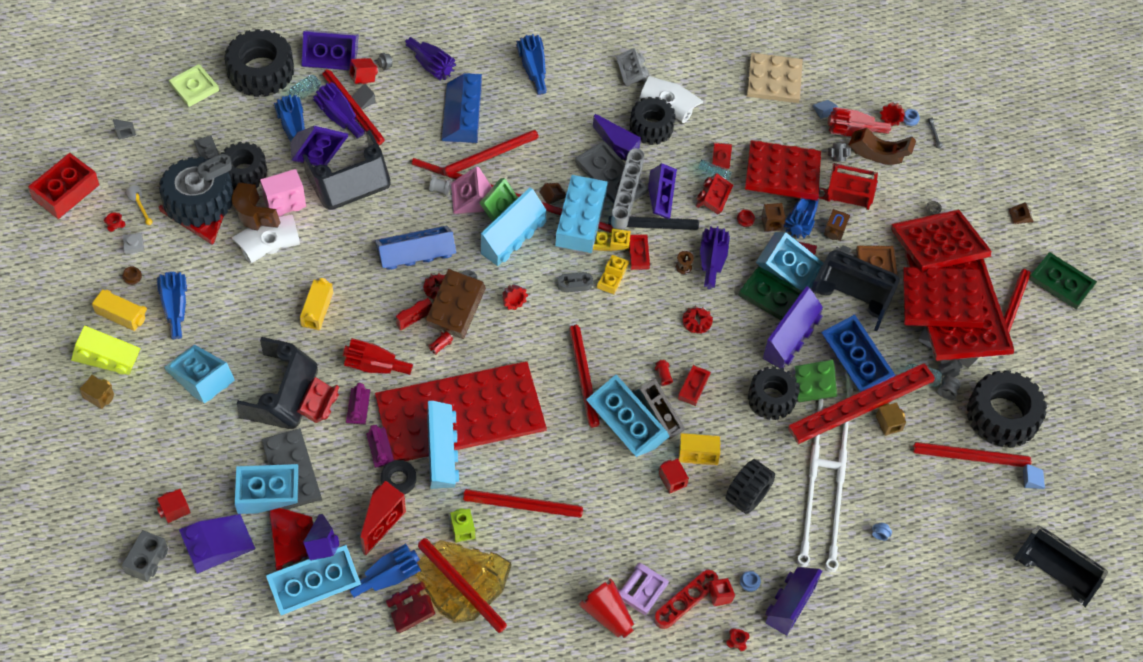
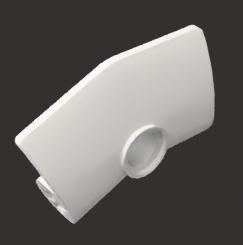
M651 76L648 77L639 100L641 102L642 98L648 99V97H659L660 100H666V103H670L672 105L671 108H674L675 118L682 123H685L690 118L694 107L703 103L700 98L682 86Z
M293 215L279 217L281 223L278 228L261 226L258 231L247 228L233 236L232 240L241 247L244 257L250 264L265 256L266 253H276L280 247L287 248L300 245Z

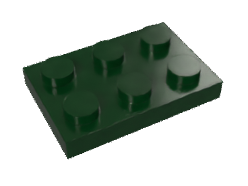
M1051 252L1046 255L1029 277L1030 281L1076 310L1097 283V281Z
M758 266L741 288L738 296L782 320L803 291Z

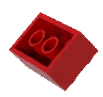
M68 153L30 184L28 189L36 203L54 217L60 219L100 184L93 169L73 154Z

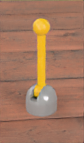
M138 185L129 187L125 192L127 197L131 201L137 202L146 219V225H151L153 221L148 217L140 201L142 197L140 187Z

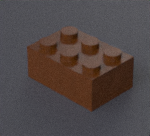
M448 269L426 318L428 326L442 332L447 331L450 335L464 339L486 290L484 282Z

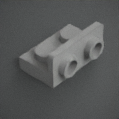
M633 48L616 56L626 86L642 79L646 83L649 72L647 67L643 65L645 59L642 53H638Z

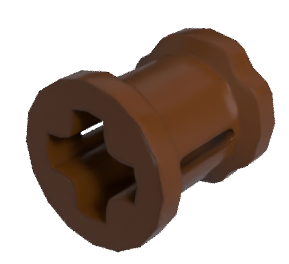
M681 251L678 254V262L675 267L678 273L687 274L691 272V264L694 260L691 252Z

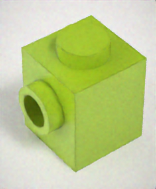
M460 508L450 512L455 543L475 539V527L471 510Z

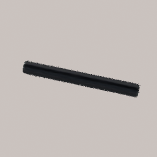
M609 216L608 218L609 225H611L612 216ZM629 217L627 227L698 230L699 220Z

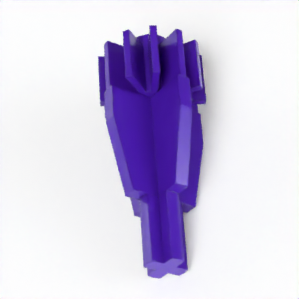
M412 37L405 40L406 46L416 53L415 58L427 72L440 81L441 79L446 80V75L451 77L450 73L455 71L452 67L456 66L454 63L456 60L435 45L423 41L419 43Z
M332 82L321 86L316 91L317 95L313 96V101L343 129L347 127L357 139L363 136L365 131L355 121L356 115L343 93Z
M710 226V229L705 228L704 232H702L700 259L702 270L706 271L704 287H707V289L715 288L717 273H721L728 256L729 231L725 232V228L719 229V226L717 228Z

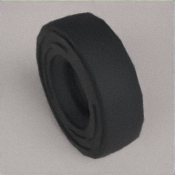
M394 460L384 466L381 472V484L387 481L405 495L414 488L417 482V473L409 462ZM403 472L406 475L405 482L401 484L393 483L391 481L392 474Z

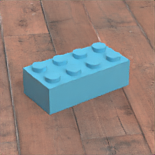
M571 175L556 232L555 246L592 253L607 194V181Z

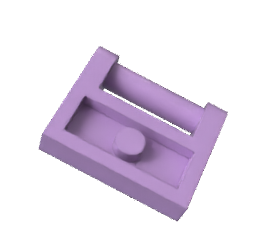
M637 563L633 574L622 589L618 591L623 602L646 616L667 587L669 581L645 565ZM641 575L645 576L646 578L633 596H630L628 593Z

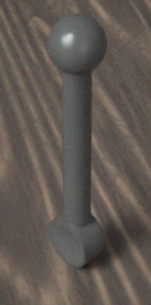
M931 117L928 118V122L931 125L936 140V148L940 149L942 143L939 141L934 126V119Z

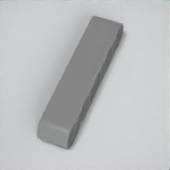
M635 148L628 153L612 210L611 225L614 229L623 230L628 225L644 164V152L641 149Z

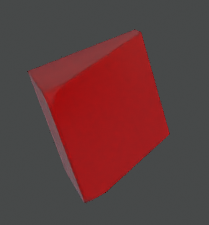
M728 578L709 581L713 606L732 603L736 595Z

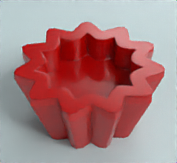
M891 102L884 105L883 110L880 111L882 115L880 119L884 120V123H891V126L894 124L899 126L900 122L904 121L905 113L902 105H899V103Z
M515 284L509 285L502 292L504 306H507L508 310L512 308L516 310L518 307H522L523 303L527 302V290Z

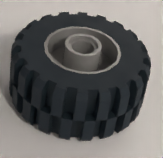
M188 157L187 160L183 161L182 159L177 164L173 163L169 170L163 173V177L159 182V192L164 211L170 219H174L179 224L183 222L184 226L192 224L195 227H200L203 223L210 225L211 222L220 220V215L222 214L224 217L233 205V188L229 172L212 180L204 181L203 178L199 177L197 169L201 163L211 158Z

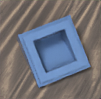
M825 100L814 104L812 107L820 119L829 117L831 115L830 112H833V108L838 106L830 100Z
M1026 464L1023 469L1024 488L1045 489L1043 470Z

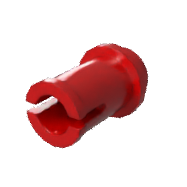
M447 331L441 332L440 337L429 344L428 347L430 351L434 350L433 353L437 355L445 346L452 344L453 338Z
M666 360L657 361L655 363V370L658 371L661 385L672 384L673 379L669 371L670 364Z

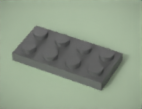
M603 141L575 157V162L589 178L608 182L606 196L614 204L625 163ZM639 180L634 201L648 193V188L641 180Z
M301 428L261 439L269 465L298 464L299 466L298 503L281 508L288 510L322 500Z

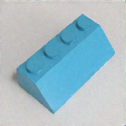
M528 188L481 233V254L497 266L502 262H506L514 250L517 251L526 239H530L538 227L541 228L546 223V209L532 188Z
M617 374L586 399L636 457L655 450L670 437L664 427Z
M428 401L430 489L455 488L456 482H459V470H455V462H458V450H454V442H457V430H453V423H456V411H452V405Z
M347 545L339 546L334 556L312 561L308 558L281 570L266 574L280 615L361 585Z

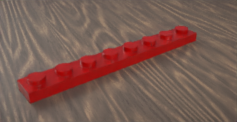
M923 363L790 424L788 430L797 444H800L934 382L935 377L927 365Z

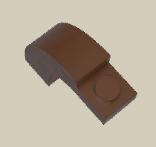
M867 127L853 132L849 142V146L863 158L885 165L902 163L904 156L912 154L916 144V140L912 136L895 142L884 141L876 137Z
M238 183L232 195V203L239 221L247 228L257 231L261 226L278 228L281 222L276 209L256 206L260 199L256 186Z

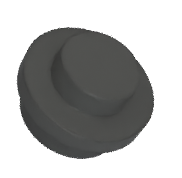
M380 53L377 59L378 65L383 70H388L392 67V58L390 54Z

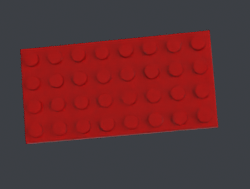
M905 250L908 267L918 268ZM984 258L941 268L980 270L984 326L983 328L926 326L935 360L1014 354V346Z
M528 361L375 393L382 426L386 429L394 460L409 461L429 456L428 401L452 405V411H456V423H453V430H457V442H454V450L547 431Z

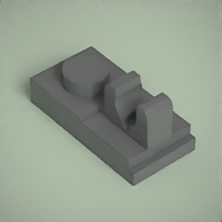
M211 135L194 140L200 157L208 159L219 155Z

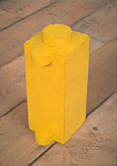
M324 278L314 279L300 315L302 327L315 330L321 329L333 295L332 283H329Z
M102 289L92 303L96 314L133 331L144 323V314L147 311V307L139 306L114 295L110 290Z

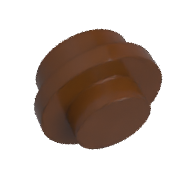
M130 266L124 270L122 277L126 284L134 285L141 281L142 273L138 268Z

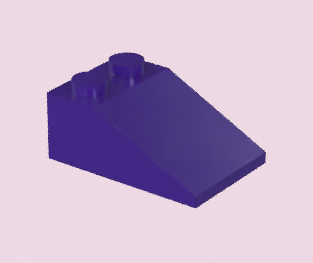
M311 126L299 131L290 142L291 160L303 163L302 155L306 154L312 165H328L348 138V133L318 126Z
M241 514L198 521L179 529L197 574L256 549Z

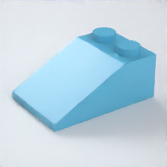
M775 232L756 261L763 269L802 291L806 286L811 289L823 265L820 259L786 232Z
M193 345L164 367L193 397L204 404L235 381L227 362L196 345Z
M298 464L236 466L235 506L237 513H262L298 503Z

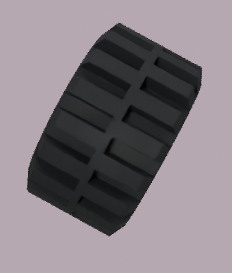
M659 97L642 98L641 102L637 101L635 106L632 107L630 117L631 133L640 137L644 144L649 142V145H653V143L658 145L661 144V141L666 142L667 138L672 136L676 116L674 108H671L672 105L666 103V100H660ZM646 119H655L659 122H649Z
M250 142L230 144L229 148L226 147L224 152H221V154H226L231 158L232 168L228 172L233 190H235L238 183L253 184L258 188L259 183H261L260 180L267 177L265 155L260 147L257 148L256 144L250 145ZM242 164L250 165L246 168H236L237 166Z
M772 366V369L764 367L763 371L760 369L757 371V375L754 374L748 391V400L750 407L753 406L752 410L755 413L759 412L758 416L763 417L765 415L768 420L771 417H774V420H779L780 416L785 418L787 413L790 415L799 395V383H796L797 379L795 376L791 377L792 373L790 371L785 372L782 367L776 369V366ZM768 388L777 389L783 396L778 398L771 397L764 390Z
M756 459L749 461L730 484L725 499L743 513H750L760 504L775 480V473Z

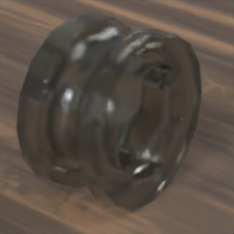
M930 201L925 206L924 214L926 216L940 214L942 206L936 201Z

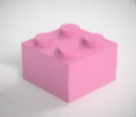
M296 169L260 180L266 207L276 209L279 217L285 213L299 211L306 207L303 185Z

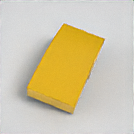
M612 229V233L597 231L593 250L616 251L629 248L631 231Z
M612 255L605 266V271L598 282L597 289L615 294L626 272L629 261Z

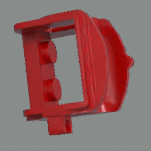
M833 163L829 187H820L819 189L823 190L825 194L818 196V198L827 202L834 200L862 206L869 210L871 204H873L876 192L878 172ZM840 168L872 175V178L837 172V170Z

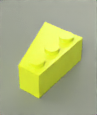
M84 325L75 344L71 361L114 371L119 374L130 375L141 348Z

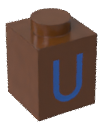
M833 209L827 222L824 236L831 240L841 241L850 215Z

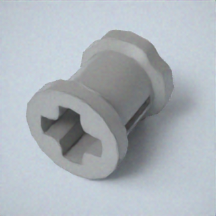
M433 176L429 191L442 192L448 196L452 181L450 179L447 181L441 180Z

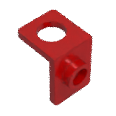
M713 142L712 167L729 169L732 144Z

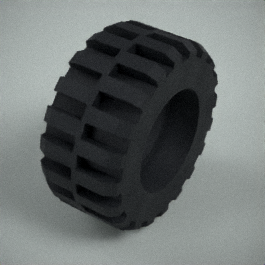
M255 29L252 32L250 30L245 31V34L236 36V40L233 39L225 50L224 60L227 76L231 85L235 86V89L239 92L243 90V93L249 96L253 94L254 97H259V95L266 97L269 96V93H278L280 88L283 90L287 83H290L292 80L294 61L291 46L284 37H280V34L276 32L271 33L270 30L266 29L264 31H260V29ZM256 58L273 60L271 64L261 68H253L246 65L249 61Z
M1004 370L1003 373L994 371L992 375H985L976 384L967 404V411H969L967 414L968 420L972 421L971 427L973 430L977 429V434L981 438L983 436L987 438V442L991 444L995 442L1000 447H1004L1007 444L1009 448L1015 447L1016 444L1021 446L1035 436L1046 417L1047 402L1043 401L1045 398L1043 392H1039L1040 387L1036 383L1033 384L1031 382L1032 379L1027 376L1026 378L1021 376V373L1015 372L1014 374L1009 370ZM1003 398L1012 401L1019 407L1023 417L1018 419L1003 417L994 410L990 400Z

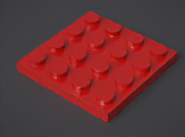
M751 140L745 190L818 201L821 151Z
M959 209L891 225L892 232L921 272H925L929 268H943L991 257V249Z
M903 267L904 325L983 328L984 317L980 270L929 268L927 271L921 272L919 268Z

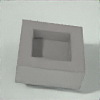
M142 233L123 235L125 254L145 252Z

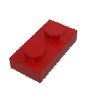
M648 234L630 235L631 270H649Z
M429 298L423 301L420 300L411 308L399 312L396 316V326L400 331L428 315L432 307V302Z
M693 365L678 395V399L696 406L711 372Z

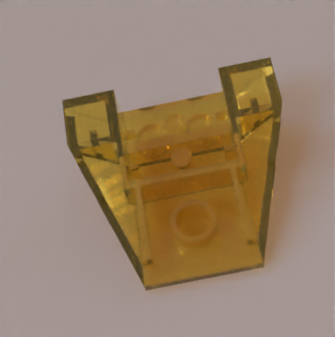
M439 540L434 545L489 605L503 592L512 566L511 562L497 553L490 552L488 554L480 552L476 548L471 550L463 548L462 545ZM426 555L417 562L421 571L415 575L419 582L422 581L425 584L426 588L424 590L430 596L431 601L441 615L453 623L474 621L480 615L474 606Z

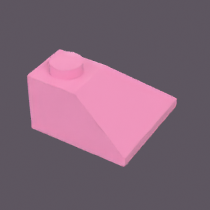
M476 166L451 183L453 212L455 214L484 212L479 202L491 190L492 186L479 167Z

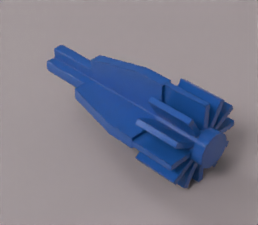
M534 34L525 35L524 38H520V41H516L519 57H521L523 67L530 80L535 83L537 94L547 93L544 81L546 68L542 38L539 35L534 37Z
M291 95L282 96L281 100L277 99V102L274 103L277 117L281 119L282 127L290 142L297 132L305 129L303 107L300 97L296 95L292 98Z
M801 198L795 204L793 211L789 212L784 227H787L786 232H792L791 237L795 234L797 239H799L800 235L804 239L806 235H810L815 223L814 217L818 201Z
M165 272V275L160 274L157 277V289L167 323H170L171 338L173 340L181 339V322L184 321L186 308L185 274L181 275V272Z
M405 543L382 556L365 572L366 577L360 580L361 585L349 589L353 597L355 598L371 588L377 591L397 585L421 571L417 563L420 559L416 551H410Z

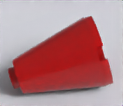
M611 578L607 583L604 582L591 592L585 600L586 603L583 600L579 603V606L616 637L619 638L622 635L623 638H626L634 631L631 627L635 624Z

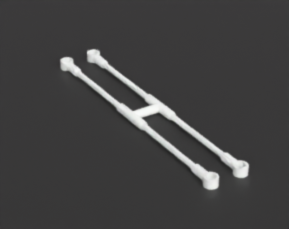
M845 372V377L847 378V399L851 397L854 383L848 373ZM823 399L818 400L817 412L823 408ZM849 421L843 424L842 444L839 450L838 462L819 459L820 435L814 437L809 468L810 481L804 535L801 542L800 555L797 559V564L800 567H807L810 562L808 537L814 482L819 466L837 469V493L832 542L829 547V557L825 568L828 572H835L839 564L836 560L838 547L836 544L842 484L844 483L846 468V443ZM804 558L807 562L803 563L800 559ZM829 563H833L835 567H830Z

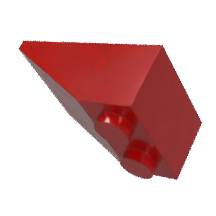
M387 481L381 486L378 485L372 493L360 536L362 552L365 556L406 513L405 495Z

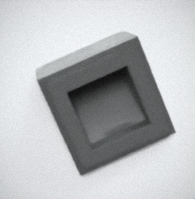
M363 84L352 96L362 110L376 102L374 92L366 84Z
M113 119L119 140L136 135L133 122Z

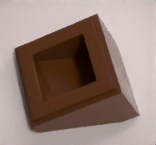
M545 183L539 191L547 204H552L566 198V193L559 183Z
M1026 202L1009 208L1013 224L1034 222Z

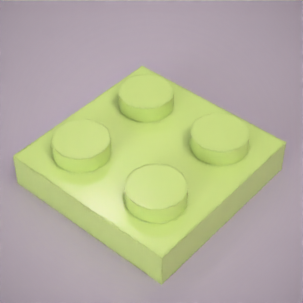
M200 64L169 80L171 87L188 107L219 91V86Z

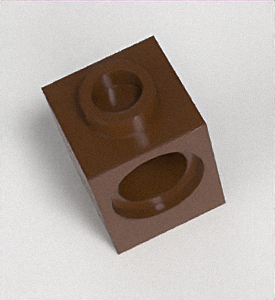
M782 203L764 204L761 215L764 232L783 230L786 217Z

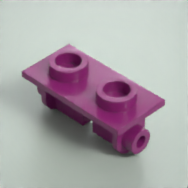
M357 383L354 388H351L346 423L366 425L371 389H366L363 383Z
M371 425L366 436L374 466L378 468L394 461L385 427L380 428L377 425Z

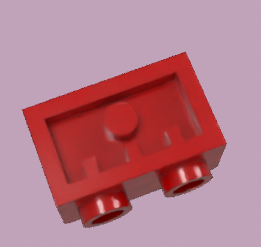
M716 173L712 177H707L703 182L704 188L696 198L698 200L696 207L700 208L704 205L718 215L722 212L734 185Z
M313 378L297 412L315 423L326 420L331 413V405L339 396L337 392L340 386L335 385L331 387L320 379Z

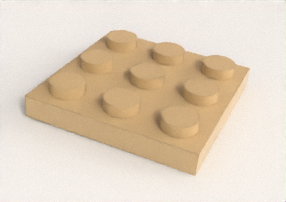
M751 53L747 97L799 103L803 59Z

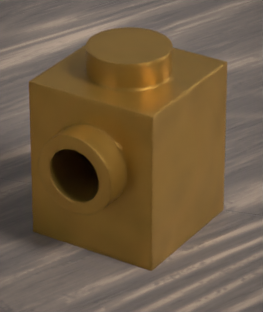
M91 375L79 389L83 399L100 409L110 404L114 397L111 383L105 379L101 380L94 375Z
M897 402L893 404L887 403L879 407L876 419L884 435L887 436L903 431L906 424L905 414L899 408Z

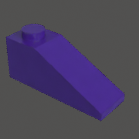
M597 114L593 116V128L621 160H627L630 150L640 148V137Z
M661 163L650 170L648 190L653 213L670 219L677 169Z
M323 514L318 515L304 540L310 561L334 556L339 547V538L334 534L331 525Z

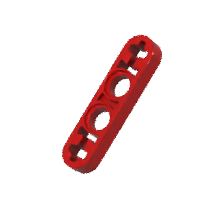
M713 570L703 571L658 609L654 619L656 626L661 629L671 627L710 593L709 582L704 585V589L701 585L705 582V577L708 579L712 577L713 580H718L717 573ZM694 588L699 591L700 595L694 598L689 595L688 591ZM676 601H681L684 603L685 608L683 610H676L673 604ZM670 609L672 613L668 616V622H666L665 620L661 622L660 615H662L663 617L666 616L669 613Z

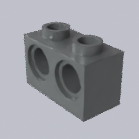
M142 530L122 564L124 572L148 582L150 577L155 576L159 561L167 555L168 546L165 539ZM156 546L154 550H148L149 547ZM140 564H146L143 568H137Z

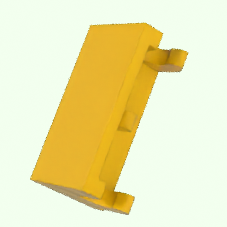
M681 433L679 444L680 463L719 464L720 436Z

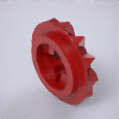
M438 272L436 275L431 274L429 278H425L423 289L429 298L435 300L439 291V287H435V282L439 285L442 284L445 275H441Z
M695 305L694 308H688L683 314L682 322L688 331L701 334L711 328L713 317H711L710 311H706L704 307L697 308ZM696 314L697 316H699V319H701L699 325L697 320L695 319Z

